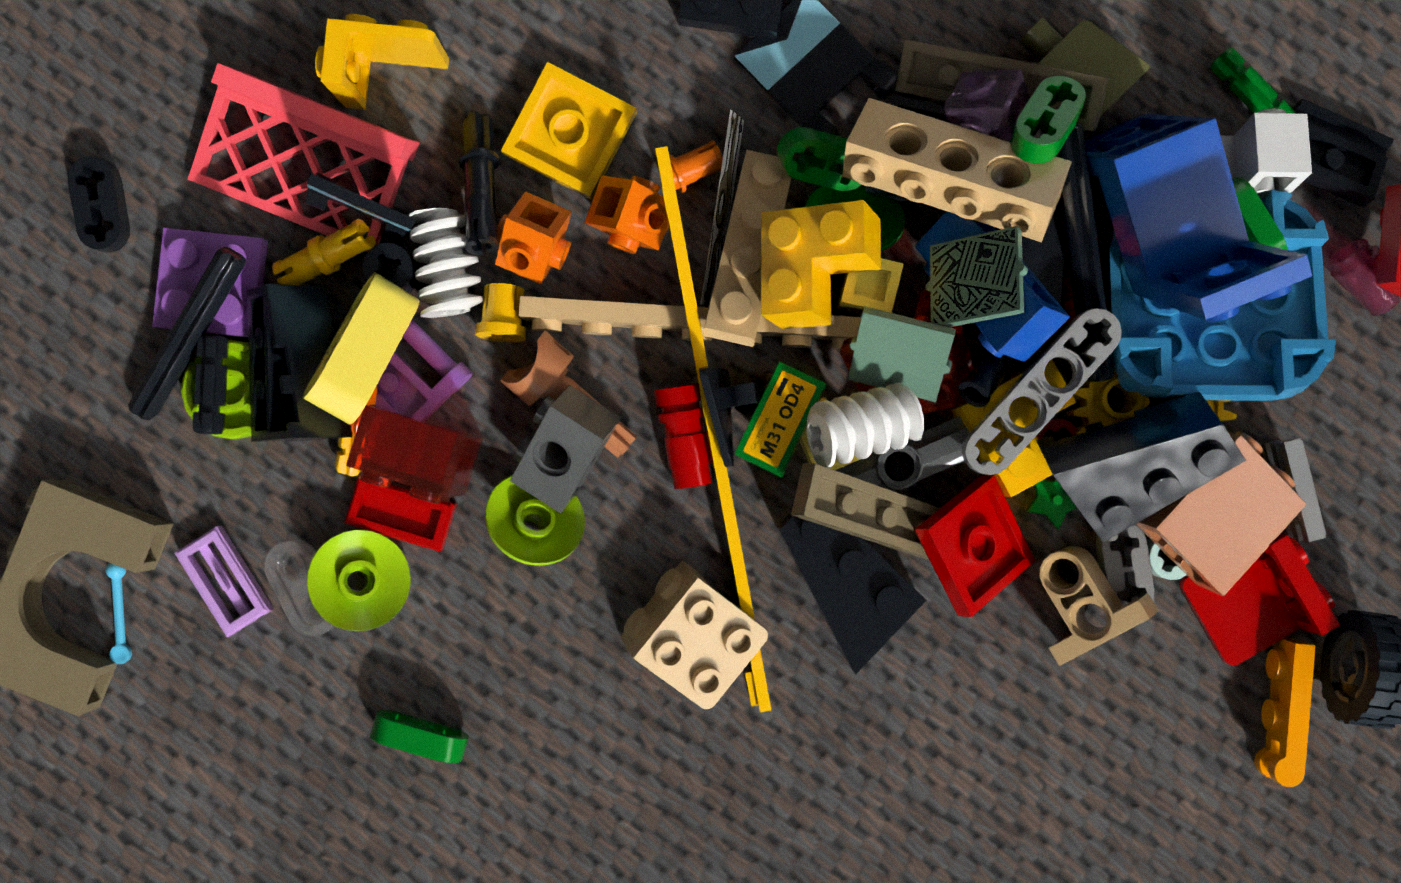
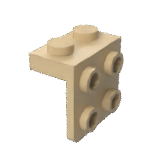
M682 560L675 569L668 570L660 578L655 588L656 593L646 606L638 608L630 615L625 623L624 633L620 638L633 659L701 708L710 709L715 706L768 639V632L761 624L712 588L695 569Z

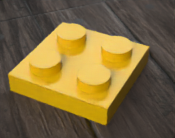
M547 62L501 151L503 155L592 200L601 175L605 176L637 114V109L625 101Z

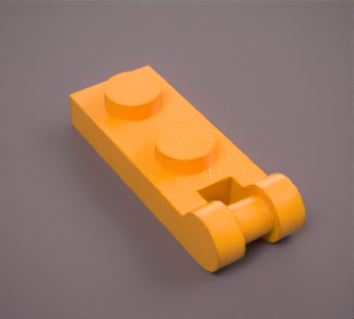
M1284 638L1275 643L1274 649L1269 650L1266 657V673L1271 679L1270 697L1264 701L1261 711L1262 723L1267 730L1265 747L1256 753L1254 759L1255 767L1262 775L1272 778L1275 782L1285 787L1297 786L1304 779L1316 648L1314 644L1292 638Z

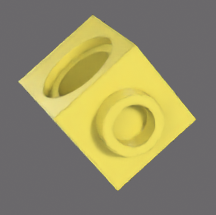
M881 258V270L845 273L836 310L862 316L866 306L892 313L904 264Z

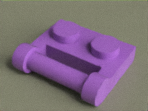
M413 319L403 338L443 378L432 388L396 351L394 352L376 386L377 396L375 405L406 436H411L473 375V372L463 362L457 364Z

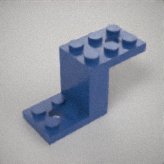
M1143 114L1085 138L1089 176L1099 178L1133 294L1177 309L1180 312L1199 317L1207 322H1216L1233 317L1239 312V306L1256 299L1270 300L1284 296L1292 290V284L1312 277L1306 254L1248 240L1216 118Z

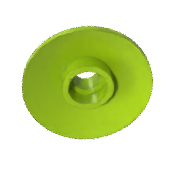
M512 476L500 482L494 488L487 501L485 524L490 538L504 554L524 564L543 566L565 559L576 549L585 529L584 511L576 495L564 511L559 513L510 481ZM532 521L536 523L539 531L529 529L523 522Z
M368 530L347 531L329 539L315 553L307 572V591L317 613L331 625L348 631L372 630L389 622L405 604L411 583L408 562L399 547L387 537ZM357 572L365 577V587L361 591H354L348 586V577L351 573Z

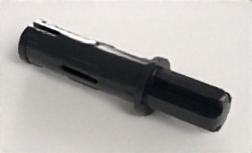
M472 111L468 114V118L463 121L464 151L459 156V165L464 170L466 234L464 247L471 254L484 255V243H486V250L489 253H493L498 249L495 169L499 166V157L494 152L492 118L488 114Z

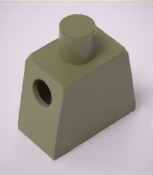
M1042 17L1021 38V41L1040 60L1038 64L1110 77L1100 116L1151 68L1146 61L1092 22L1084 19L1063 38Z

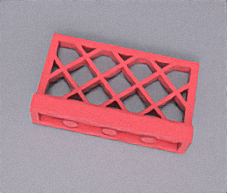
M217 63L211 82L217 84L218 87L188 180L328 236L347 226L342 213L351 209L342 205L338 206L337 203L328 200L329 211L314 218L304 214L296 195L308 190L307 181L292 187L281 163L304 152L314 175L320 173L332 179L350 171L361 196L370 200L381 196L379 204L392 209L408 161H413L420 142L239 69ZM230 100L245 106L253 124L252 127L234 135H231L224 120ZM258 111L271 116V118L262 121ZM286 122L291 124L299 145L277 154L267 129ZM304 130L318 136L308 140ZM220 134L222 141L217 142ZM258 134L269 159L247 169L236 144ZM331 140L338 144L346 163L323 173L312 148ZM350 148L365 155L354 159ZM227 149L237 174L222 181L206 175L212 155ZM374 159L392 165L385 185L369 192L358 166ZM273 167L284 192L265 199L258 195L251 176ZM242 181L245 190L235 187L233 184ZM287 199L291 209L277 203ZM334 218L337 227L329 225L324 221ZM372 219L371 231L368 232L367 237L374 236L376 246L379 245L386 224Z

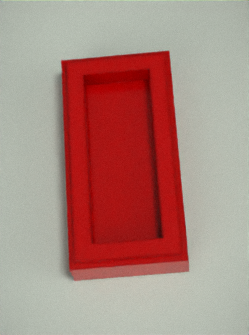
M359 475L344 523L441 552L446 542L457 503L365 475Z

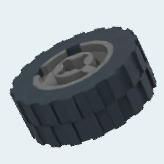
M1348 610V613H1342L1338 616L1340 626L1330 631L1324 639L1320 682L1322 684V696L1327 703L1326 707L1330 713L1335 715L1334 718L1337 721L1344 722V724L1382 729L1395 728L1396 724H1401V619H1398V616Z

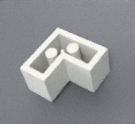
M1278 108L1265 109L1254 113L1234 136H1221L1231 177H1242L1248 181L1259 198H1266L1271 190L1291 193L1312 174L1307 114L1286 113L1285 110Z

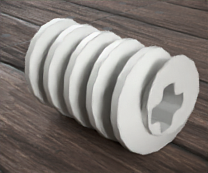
M429 208L409 213L408 216L416 219L414 223L418 224L417 227L411 230L410 239L415 243L422 244V246L413 251V259L416 262L427 264L416 270L415 279L419 282L430 284L419 290L418 299L422 302L434 304L422 310L420 316L437 318L471 311V307L483 302V296L468 293V288L481 282V277L465 272V268L479 262L477 256L464 254L462 250L466 235L460 233V228L465 226V215L458 214L457 210L449 208Z
M900 382L889 384L885 388H873L868 392L853 393L849 397H836L831 402L828 400L816 402L810 408L807 417L808 445L815 462L827 468H832L835 460L840 464H847L852 461L854 456L858 459L868 458L872 451L875 454H884L890 447L894 450L903 449L908 444V439L918 441L922 438L924 417L921 404L916 394L907 385Z

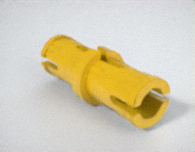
M358 218L327 237L317 235L308 240L306 248L273 263V273L278 275L285 271V276L276 279L280 285L297 286L322 273L324 275H331L340 270L341 263L366 250H371L375 246L374 236L364 239L362 235L371 230L363 220Z

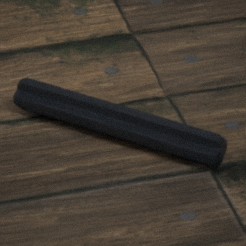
M226 246L216 251L130 400L128 408L131 413L138 415L143 420H151L158 415L195 352L200 336L205 335L246 264V259L243 255Z

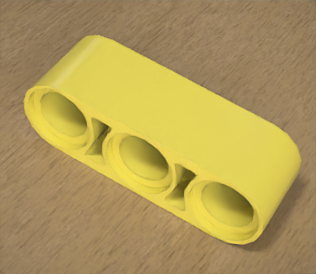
M374 272L356 297L309 381L302 398L349 425L354 423L374 392L415 315L420 300Z

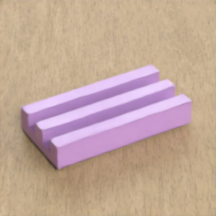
M222 525L214 527L174 553L226 637L236 634L242 628L274 610ZM211 542L215 543L255 607L251 610L210 545ZM195 552H201L219 585L226 592L241 616L234 621L193 554Z

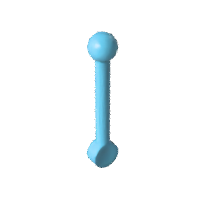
M108 563L105 572L111 578L115 646L111 648L109 656L115 664H124L132 657V650L126 644L122 577L126 574V569Z

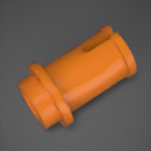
M714 140L708 141L707 144L675 158L672 154H669L675 189L679 190L680 193L686 192L687 185L719 171L721 172L723 156Z

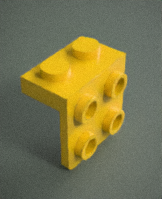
M347 14L345 15V20L327 18L325 44L317 49L315 68L317 76L321 78V82L345 108L366 110L371 61L448 69L449 57L436 34L428 30L429 27L422 22L405 19L398 20L397 26L377 24V21L369 16Z

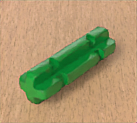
M1234 48L1226 49L1212 62L1211 70L1222 81L1227 79L1230 82L1228 88L1253 113L1265 109L1278 108L1285 110L1286 113L1295 114V111L1284 99L1280 102L1276 99L1278 93L1251 66L1246 68L1243 65L1245 59Z

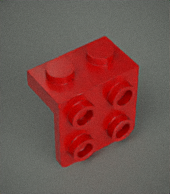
M1279 534L1224 596L1196 585L1187 575L1180 581L1182 593L1219 657L1224 663L1231 666L1244 662L1299 629L1323 636L1340 626L1332 612V609L1335 607L1333 598L1323 585L1314 581L1306 567L1309 559L1305 550L1294 538H1289L1288 535Z

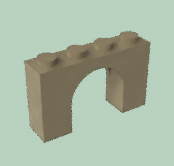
M41 480L39 486L31 492L27 499L25 511L28 514L20 533L12 539L8 546L6 558L9 561L0 580V685L73 715L81 716L100 708L117 664L106 656L65 640L53 630L45 617L42 606V589L45 578L53 565L72 551L89 554L134 573L155 570L174 523L66 480Z

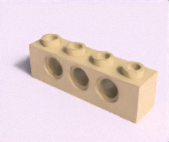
M868 98L846 141L842 177L856 181L864 186L881 189L905 197L910 201L923 203L956 214L961 218L972 219L999 229L1018 226L1022 231L1023 237L1042 242L1059 201L1072 161L1055 157L1051 161L1041 164L1025 162L1014 154L1011 142Z

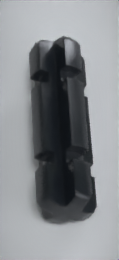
M203 335L197 341L196 356L202 357L201 364H196L194 404L199 405V412H193L192 429L195 433L217 435L222 434L224 431L225 414L220 413V406H226L228 366L223 365V358H228L229 341L222 336Z

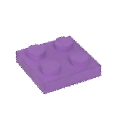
M163 228L152 327L172 329L218 249L226 246L243 255L246 259V264L206 333L248 338L247 290L263 285L268 241L257 237Z

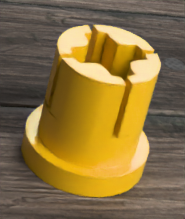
M506 283L486 284L484 286L482 320L476 324L475 336L497 342L525 341L526 328L522 326V319L519 317L520 296H524L525 289Z

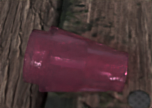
M1359 239L1345 245L1330 257L1328 262L1333 268L1330 275L1364 308L1368 309L1372 316L1381 315L1394 308L1400 302V298L1376 285L1374 262L1379 255V247L1371 246L1367 239Z

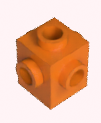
M601 175L584 223L610 235L609 245L636 254L638 247L659 251L664 235L669 227L664 197L658 194L660 189L658 184L638 176L624 179Z
M525 191L510 213L502 216L497 226V240L500 245L495 265L509 270L520 277L542 284L551 269L556 268L560 270L567 258L571 242L565 240V235L572 211Z

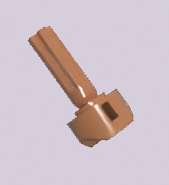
M546 330L543 331L537 340L536 360L530 365L508 370L500 380L501 383L529 407L539 398L544 399L547 395L556 400L569 385L598 402L572 378L565 376L569 370L567 366L574 358V355ZM619 421L605 448L618 458L628 450L630 444L637 438V435Z

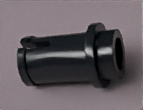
M983 347L977 353L976 365L966 379L958 386L960 389L959 395L962 399L974 407H985L1001 382L1012 377L1016 370L1015 358L1003 355L1001 358L996 357Z

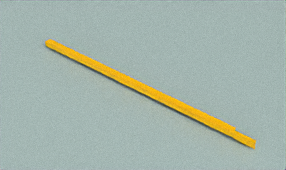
M668 146L655 148L740 608L755 620L727 467L724 466L699 375V368L708 367ZM759 650L751 660L752 671L746 672L745 676L751 707L759 705L761 713L772 710L761 650Z

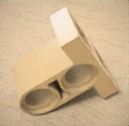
M1068 546L1050 554L1043 560L1040 566L1042 585L1071 634L1049 647L1059 666L1149 620L1159 611L1148 593L1123 606L1094 557L1087 550L1079 546ZM1061 559H1068L1077 566L1079 571L1077 583H1069L1060 576L1058 564ZM1087 604H1095L1102 608L1107 617L1105 627H1095L1088 622L1085 616Z

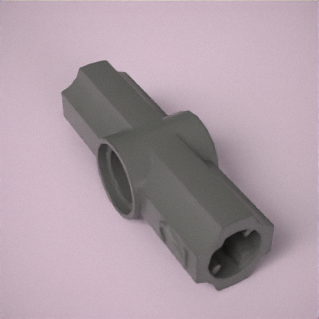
M958 415L924 430L921 440L913 441L908 439V444L903 449L894 450L890 447L884 454H875L873 452L868 458L860 459L835 471L891 491L909 488L919 480L964 462L962 446L969 431ZM901 451L910 459V471L904 478L893 480L885 472V460L893 452Z

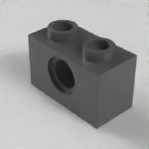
M571 385L556 400L548 396L533 418V422L539 425L535 435L533 436L528 433L514 453L513 459L519 462L510 481L559 513H562L582 487L621 417Z

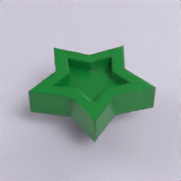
M1056 479L1052 482L1042 480L1034 485L1036 496L1025 512L1044 514L1055 529L1059 530L1066 513L1077 509V507Z

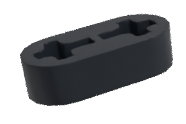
M85 156L77 159L71 165L68 172V187L78 237L86 246L103 253L118 251L127 244L130 237V223L120 173L111 163L96 156ZM93 170L105 175L104 181L97 183V193L94 189L85 186V180L93 178ZM101 215L103 220L113 223V230H109L105 234L106 240L94 235V229L99 228L102 224Z

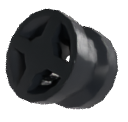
M382 243L374 246L367 252L362 268L366 282L374 272L379 275L384 273V263H386V272L382 277L408 293H411L417 287L419 281L415 279V272L420 266L413 259L410 252L394 243Z

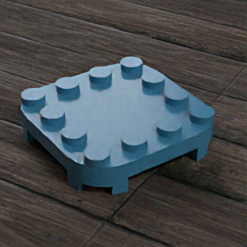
M1271 190L1266 198H1260L1283 234L1287 250L1308 256L1312 277L1292 284V290L1284 296L1270 300L1256 299L1239 306V312L1233 317L1216 322H1207L1199 317L1180 312L1177 309L1133 294L1115 231L1112 228L1105 253L1107 311L1115 315L1120 322L1122 330L1121 340L1112 352L1114 370L1118 374V381L1122 388L1129 392H1138L1142 396L1162 400H1173L1200 392L1205 400L1274 401L1291 398L1308 388L1320 377L1327 364L1334 359L1336 339H1328L1322 246L1329 239L1324 220L1317 223L1306 208L1290 200L1292 193Z

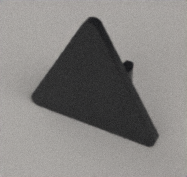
M714 367L699 368L700 380L724 466L732 467L734 466L731 407L759 403L761 400L759 382L730 386L728 369Z

